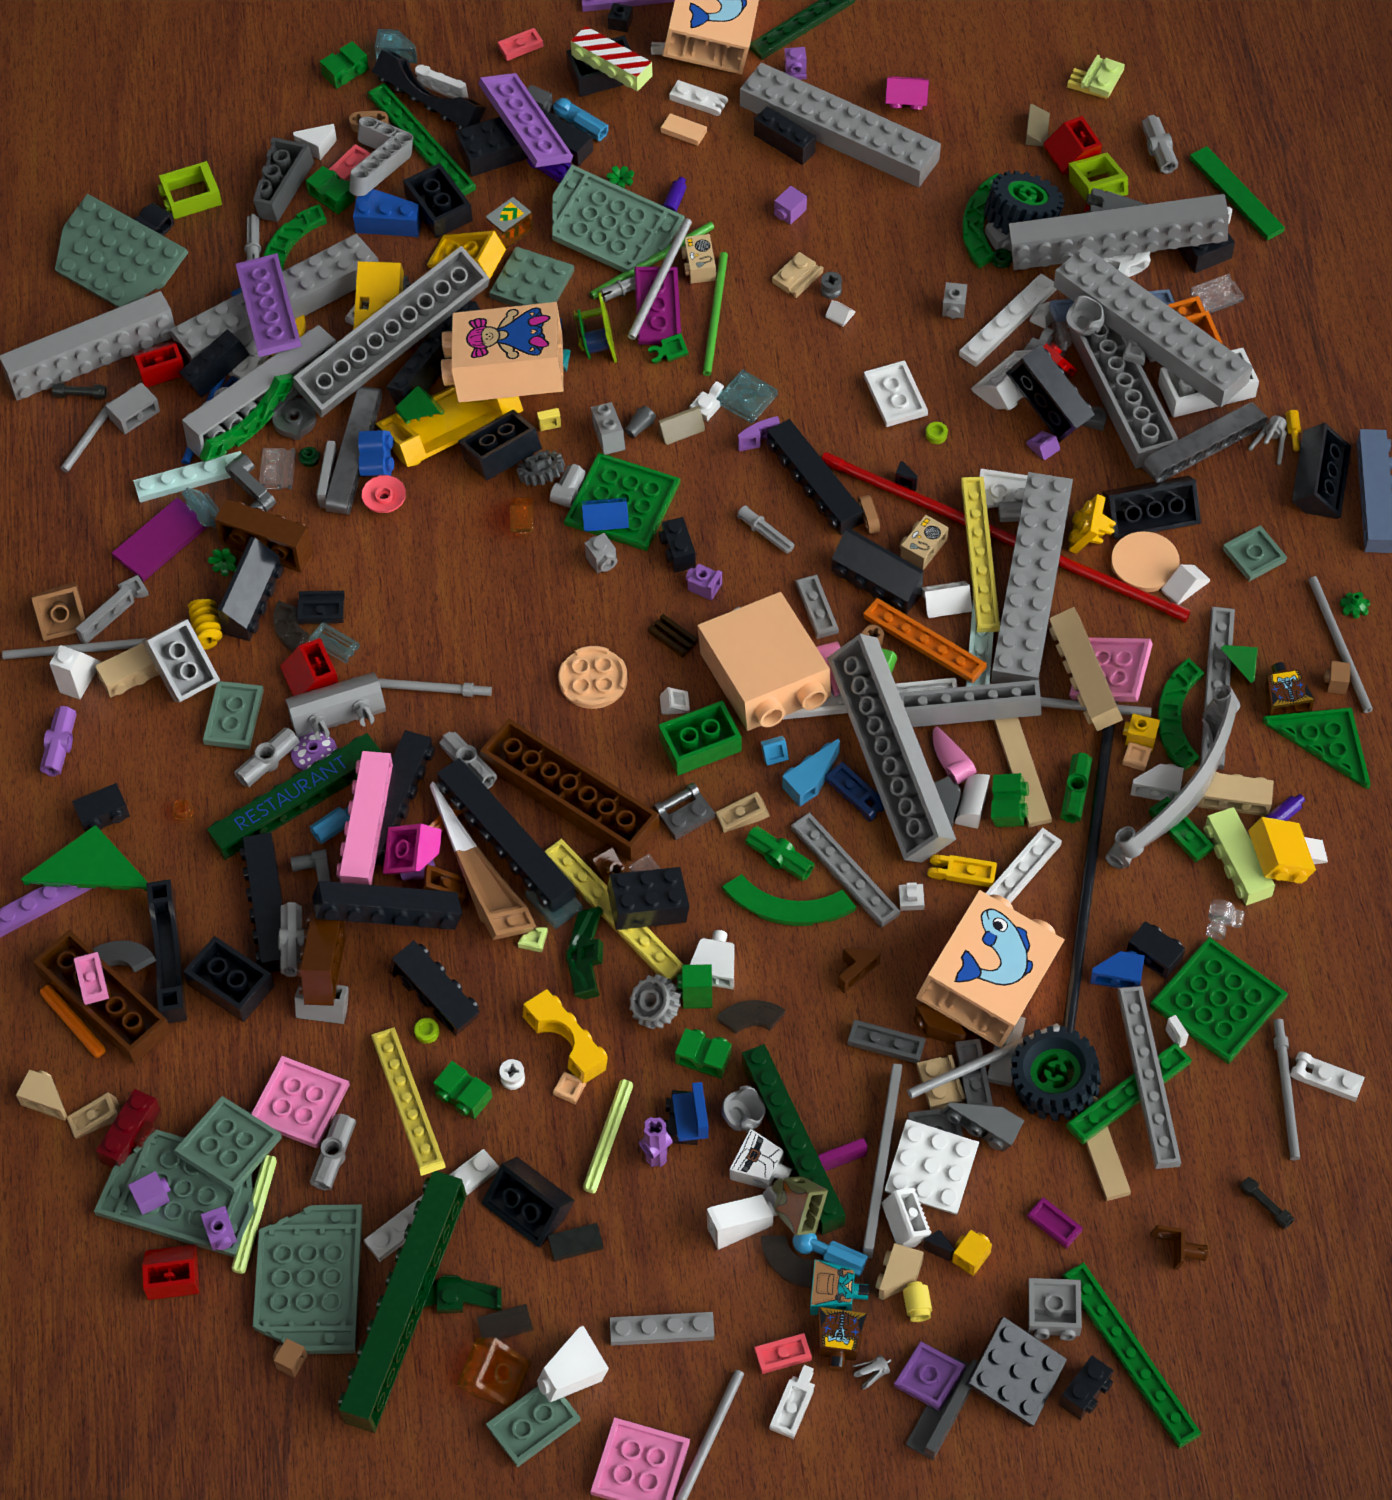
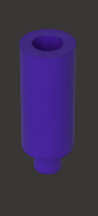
M678 177L677 180L672 182L663 204L664 207L677 212L687 188L685 178Z
M1298 794L1296 797L1290 796L1265 817L1288 821L1302 809L1301 804L1305 802V798L1301 794Z

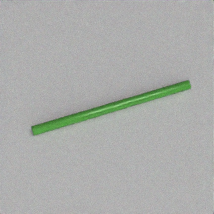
M710 221L685 237L704 235L713 230L714 225ZM683 240L681 246H685V241H684V240ZM672 244L665 250L650 256L647 261L638 264L637 267H650L664 259ZM634 269L621 273L589 292L591 298L594 300L599 297L598 293L601 288L613 285L617 280L623 281L633 277Z
M721 252L719 255L703 375L710 376L712 372L728 259L726 252Z

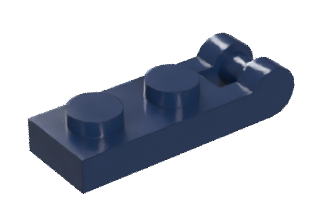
M843 762L825 775V781L860 811L867 821L871 822L876 818V814L879 811L883 812L885 810L880 795ZM869 800L873 803L871 807L866 804Z

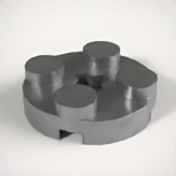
M295 398V400L291 401L285 399L283 402H279L273 410L275 414L272 416V422L275 430L280 435L293 440H300L314 428L317 422L315 410L303 398ZM296 415H298V419H290V416L295 417Z

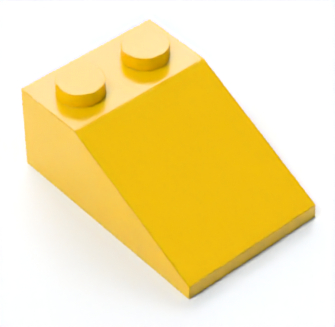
M495 231L443 235L427 266L432 269L462 246L487 276L491 278L506 248Z

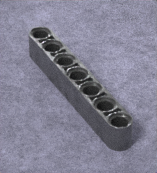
M365 386L357 389L328 490L325 505L326 512L350 514L360 480L359 431L374 430L382 400V389Z
M1253 402L1248 403L1149 455L1143 461L1141 467L1156 483H1160L1259 431L1267 423L1268 417Z

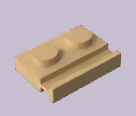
M798 252L772 277V283L788 294L792 293L797 298L823 273V267H819L815 261Z
M952 1054L945 1058L939 1057L917 1063V1070L922 1083L956 1068ZM959 1078L925 1093L930 1110L943 1108L949 1102L965 1103L966 1100Z

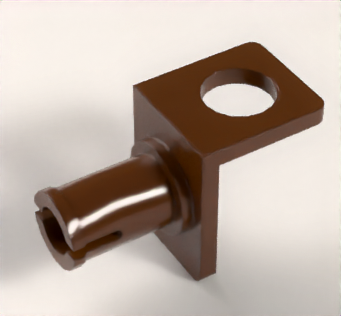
M603 845L585 855L586 860L594 863L602 881L607 886L610 874L625 873V868L619 861L613 847Z
M1156 1225L1150 1232L1151 1238L1174 1241L1173 1269L1175 1270L1180 1268L1185 1258L1207 1260L1208 1251L1205 1250H1208V1245L1186 1242L1185 1229ZM1160 1232H1169L1171 1234H1161Z

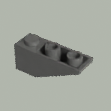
M949 1102L940 1110V1113L944 1114L948 1121L960 1124L972 1136L984 1139L990 1147L1005 1151L1013 1144L1024 1122L1023 1119L1004 1107Z

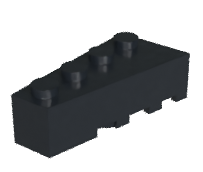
M413 940L392 958L389 973L394 978L399 975L403 981L402 985L408 991L415 990L419 1002L427 1008L432 1007L435 1009L433 1011L434 1016L457 1036L478 1018L479 1006L473 998H467L464 995L461 985L455 979L451 980L445 974L446 970L438 961L434 962L429 957L430 953L427 948L421 943L418 945Z

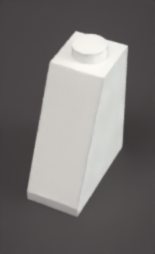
M60 645L49 663L59 692L81 699L97 671L95 665L101 663V661Z
M758 1195L708 1208L707 1229L719 1250L773 1226V1216L776 1214L771 1202H766L763 1195Z
M584 1326L579 1327L543 1368L537 1380L540 1392L547 1397L549 1403L602 1382L609 1369Z

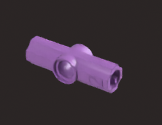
M67 706L56 708L51 729H48L45 733V750L40 770L48 776L56 777V775L61 774L66 753H69L72 748V730L77 714L75 710Z
M650 1117L644 1122V1138L639 1141V1145L645 1152L646 1162L651 1167H662L667 1162V1147L673 1142L666 1132V1123L660 1117Z

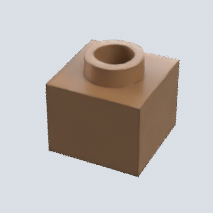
M1332 661L1330 669H1325L1324 683H1328L1327 693L1346 695L1350 681V663Z
M287 1338L283 1345L280 1344L276 1348L273 1355L276 1369L293 1378L296 1377L307 1358L305 1347Z

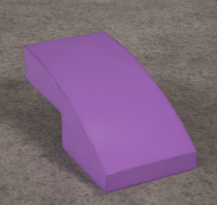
M778 416L762 420L743 430L738 435V450L744 451L759 448L760 440L767 439V430L780 424Z

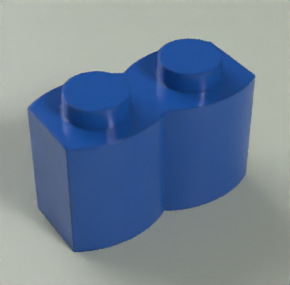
M359 431L360 476H391L394 469V460L391 457L394 439L390 431Z

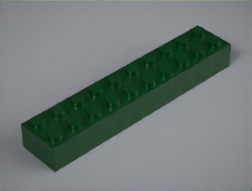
M438 1171L432 1172L431 1177L425 1179L422 1189L424 1195L422 1200H418L414 1207L413 1215H415L413 1223L408 1224L405 1230L404 1238L406 1241L403 1248L399 1247L397 1250L395 1269L388 1273L385 1283L387 1289L385 1294L380 1295L377 1301L376 1310L378 1312L375 1319H371L368 1324L366 1333L369 1335L365 1344L361 1343L358 1349V1363L356 1368H351L347 1379L349 1386L346 1393H341L338 1401L339 1411L346 1424L375 1433L467 1197L462 1179Z

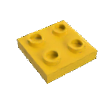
M1097 494L1091 501L1088 500L1080 511L1077 510L1072 518V523H1074L1073 530L1068 538V541H1070L1068 551L1077 554L1089 542L1100 545L1103 539L1099 537H1103L1105 533L1110 535L1114 533V529L1110 527H1114L1116 523L1102 514L1105 497Z

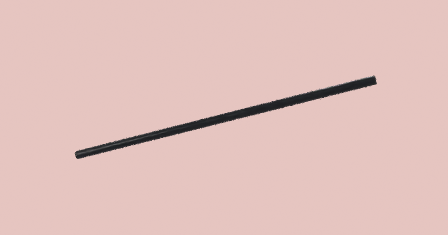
M1115 724L1102 729L1063 1027H1067L1068 1034H1071L1073 1029L1075 1030Z

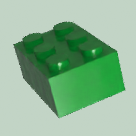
M723 700L658 725L659 740L677 776L742 751V737Z

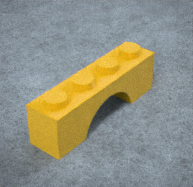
M546 989L523 1004L522 1017L537 1034L553 1032L568 1040L572 1047L568 1060V1069L582 1083L589 1082L606 1070L608 1057L605 1050L600 1046L598 1047L592 1041L590 1033L577 1024L575 1016L562 1007V1003L556 995H552Z

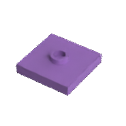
M920 1341L896 1379L894 1386L940 1411L964 1373L966 1366Z

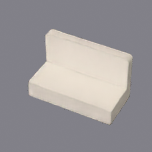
M966 581L922 587V597L925 599L928 618L972 611L970 585Z

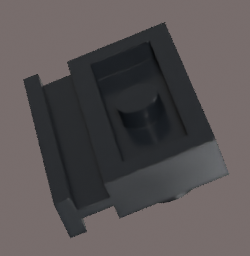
M344 590L299 591L298 624L344 623Z

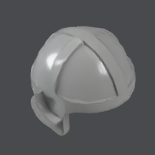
M1088 296L1076 297L1073 300L1074 304L1066 314L1068 327L1073 332L1085 336L1099 332L1105 319L1102 305Z
M741 1086L739 1091L729 1094L724 1099L721 1107V1115L725 1122L733 1130L746 1131V1133H749L750 1129L753 1130L761 1124L766 1111L765 1104L757 1091L749 1086Z

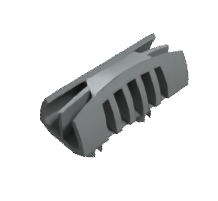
M375 672L285 699L289 708L290 719L298 738L314 733L315 738L321 740L320 732H322L327 739L330 735L328 728L337 727L344 723L347 724L353 720H359L360 724L365 726V718L372 725L374 722L373 715L386 711L381 687Z

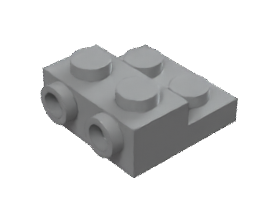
M1029 1278L1028 1333L1034 1335L1039 1340L1048 1339L1049 1335L1060 1336L1061 1340L1071 1341L1075 1339V1336H1080L1082 1329L1081 1280Z

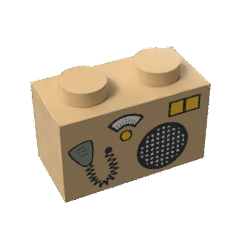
M710 234L685 237V246H681L682 259L687 260L684 263L685 275H689L691 284L716 281V265Z
M925 515L921 521H917L914 524L911 534L902 539L899 546L901 548L900 557L924 570L947 541L949 527Z

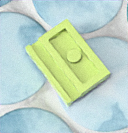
M1097 55L1081 82V88H1088L1090 92L1109 98L1124 71L1125 64L1108 58L1102 59L1100 55Z

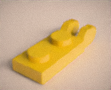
M937 854L930 857L931 864L940 867L948 866L947 869L929 868L927 874L931 878L991 887L994 884L997 868L996 862L954 855L944 856Z

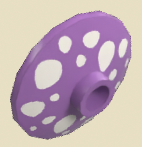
M321 732V740H317L314 733L301 736L299 738L300 743L291 750V758L294 765L302 771L306 770L315 761L322 760L331 755L337 749L335 741L330 736L326 739Z

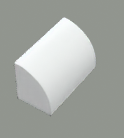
M975 774L966 779L955 824L978 829L988 792L990 775Z

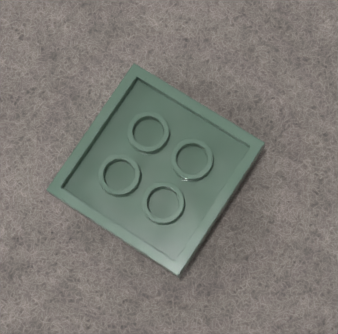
M516 246L489 292L490 298L512 306L557 302L575 271L574 265Z
M221 1096L177 1146L174 1152L176 1156L235 1193L281 1140L282 1136L274 1128Z

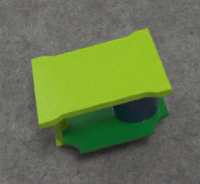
M598 293L600 308L583 312L578 309V313L574 311L573 317L576 321L579 338L578 345L583 352L584 347L577 322L579 320L588 359H591V353L610 349L614 362H617L610 319L602 294ZM602 315L605 328L587 332L584 319Z

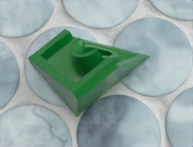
M419 386L408 394L395 408V411L406 424L410 423L412 419L419 421L421 417H433V414L438 413L439 415L444 414V410L438 402Z
M1223 645L1221 647L1223 652L1250 683L1254 682L1258 648Z

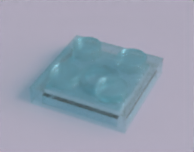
M742 369L721 392L717 400L720 401L721 406L753 423L776 398L778 389Z

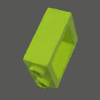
M1108 152L1069 163V181L1085 201L1093 188L1103 190L1104 192L1109 191L1121 196L1128 195V176ZM1103 173H1107L1110 176L1093 182H1089L1087 179Z
M207 161L159 175L161 184L157 185L160 196H165L166 200H163L167 211H171L174 219L222 205L219 189ZM204 181L208 192L174 202L170 191Z

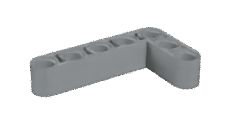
M372 117L360 118L358 141L376 150L351 170L349 192L356 196L366 195L412 156L413 135Z

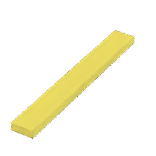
M984 477L961 478L976 630L977 633L999 632L1000 621Z
M562 838L544 851L592 907L600 906L603 909L601 916L658 975L673 980L677 977V974L682 973V965L684 964L648 927L615 929L607 892L608 886Z
M395 1027L372 1034L374 1046L421 1176L446 1168Z

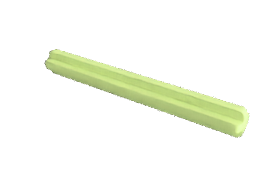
M622 1079L619 1083L583 1184V1190L586 1192L595 1193L597 1191L633 1089L631 1081Z
M267 1155L261 1162L251 1201L254 1203V1213L242 1237L231 1267L235 1273L244 1274L246 1272L277 1163L274 1156Z

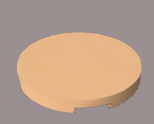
M1145 531L1131 533L1119 540L1113 549L1111 557L1113 573L1122 582L1145 592L1159 591L1180 565L1178 551L1167 538Z
M586 646L575 650V653L562 662L558 673L559 686L566 699L579 707L588 709L602 708L614 703L624 693L628 681L627 668L624 661L609 651L608 648L601 646Z

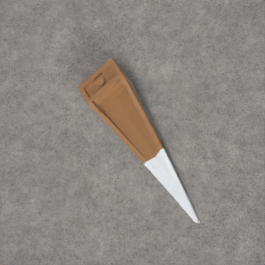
M432 781L430 788L480 921L485 923L492 940L533 931L536 925L527 906L489 863L464 829L437 785Z

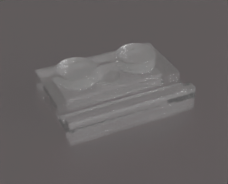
M1230 274L1191 287L1190 291L1194 297L1199 296L1204 310L1209 311V313L1240 303L1244 299L1243 293L1235 281L1231 280Z
M263 448L259 483L265 489L288 488L292 490L296 457L295 448H291V450H285V448Z

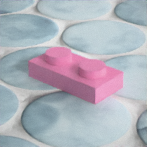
M98 952L74 958L84 1004L87 1005L109 999Z

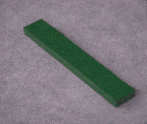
M818 0L752 41L749 49L758 58L763 60L855 3V0Z

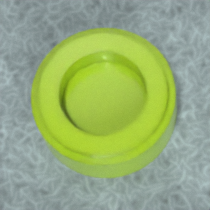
M932 422L926 427L925 436L930 443L941 444L947 439L948 429L945 424Z
M423 1018L415 1024L414 1032L417 1040L428 1044L438 1038L439 1026L434 1019Z

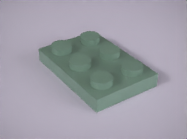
M218 681L203 737L204 745L250 750L264 693L263 686Z
M537 1386L486 1423V1427L518 1468L579 1423L581 1418L565 1397L549 1403L547 1397L540 1392Z

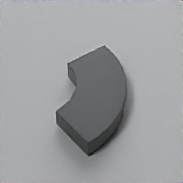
M112 941L93 948L94 952H98L99 957L110 967L123 965L129 967L134 972L156 961L148 948L132 941Z

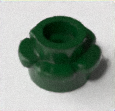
M1003 248L996 250L994 257H992L993 265L998 268L1009 267L1010 263H1012L1011 253Z
M314 447L301 449L298 454L299 461L305 467H314L320 458V452L316 451Z

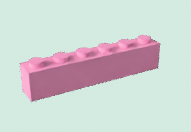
M362 751L361 760H357L356 774H358L357 780H353L352 784L354 799L349 801L348 806L350 821L345 822L344 834L347 837L346 842L341 844L340 855L343 858L342 863H338L336 872L341 883L372 884L393 767L391 753Z

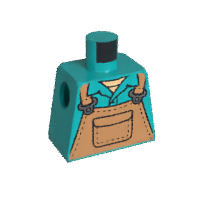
M815 1260L810 1315H818L819 1307L852 1311L853 1299L868 1300L869 1285L854 1283L855 1270L852 1268Z

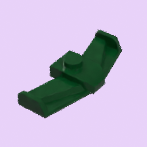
M600 906L578 911L569 946L566 950V962L569 968L574 996L584 1000L600 996L593 966L603 964V942L599 938L594 939L600 916L603 914V909Z
M443 1275L439 1280L434 1281L424 1308L437 1305V1313H463L464 1303L502 1312V1287L461 1279L458 1275Z

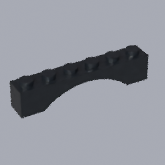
M381 50L372 70L373 73L378 75L380 81L388 84L390 82L394 85L393 88L401 93H408L411 100L419 103L421 101L425 104L424 107L432 112H439L442 119L457 123L456 127L459 129L480 123L486 107L471 98L443 99L432 94L417 80L407 59L394 51Z
M170 879L149 882L146 885L156 956L158 1011L167 1019L168 1023L187 1021L175 892Z

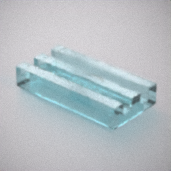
M324 622L309 637V641L321 638L327 653L344 663H347L349 657L354 655V651L360 648L358 642ZM322 631L330 634L331 636L349 645L350 647L347 648L346 646L340 644L334 638H330L327 635L323 634Z

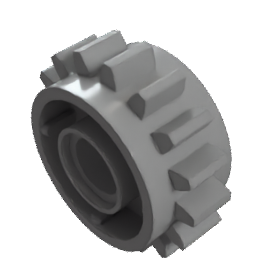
M657 974L655 977L648 975L646 980H640L639 984L633 988V993L630 997L631 1006L629 1008L634 1013L632 1017L639 1020L638 1024L651 1029H655V1027L663 1028L664 1024H670L674 1016H677L678 1008L681 1005L679 1004L681 994L677 993L676 989L678 986L672 984L671 979Z

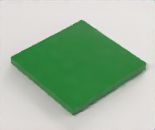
M598 452L564 520V525L584 531L582 501L626 498L628 528L585 532L597 536L605 533L610 540L648 551L681 483L680 478Z
M1208 937L1152 1000L1150 1007L1167 1020L1176 1015L1190 1037L1229 1065L1287 998L1288 993L1211 937Z

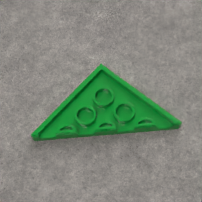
M1352 707L1263 716V724L1365 789L1370 788L1371 783Z
M96 825L21 878L24 885L43 884V886L54 887L67 885L77 886V888L109 887L110 889L117 890L144 889V891H147L146 883H148Z

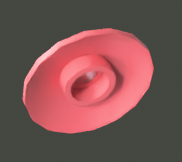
M389 475L372 478L362 489L364 505L377 513H389L396 510L403 504L406 498V489L403 483Z

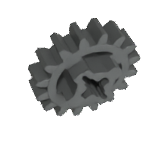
M549 450L538 451L536 455L523 459V463L518 464L516 471L521 483L525 482L527 486L532 483L533 486L544 485L545 481L552 482L555 477H560L559 473L564 472V467L566 466L561 453L557 454L555 450L549 453Z

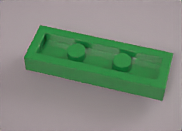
M1167 796L1149 809L1148 814L1155 818L1171 802L1170 798ZM1187 816L1166 832L1195 863L1214 850V845Z

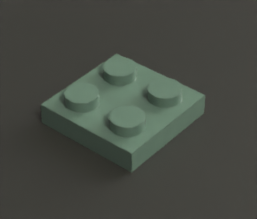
M1261 525L1223 545V551L1249 582L1285 563L1287 560V556Z

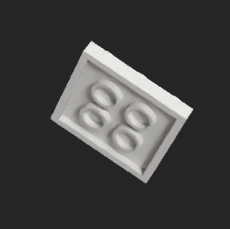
M907 1119L884 1192L891 1194L895 1190L914 1188L916 1189L915 1193L918 1194V1202L957 1215L979 1142Z

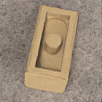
M758 792L715 812L724 833L770 817L764 801Z
M108 1092L66 1118L74 1137L77 1139L112 1124L120 1113L121 1107L117 1098Z

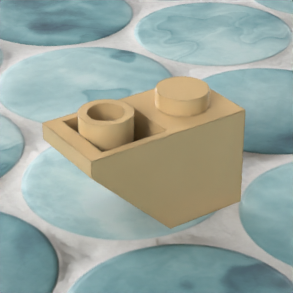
M894 1243L892 1251L887 1250L883 1265L887 1267L884 1274H879L875 1287L879 1289V1299L884 1300L903 1291L907 1284L917 1281L924 1252Z

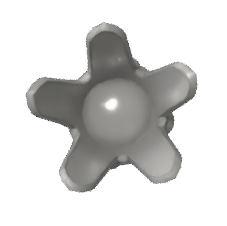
M878 1355L871 1361L852 1365L857 1367L869 1364L854 1372V1377L875 1372L862 1385V1389L868 1388L877 1379L890 1373L888 1363L891 1362V1359L886 1361L883 1356Z

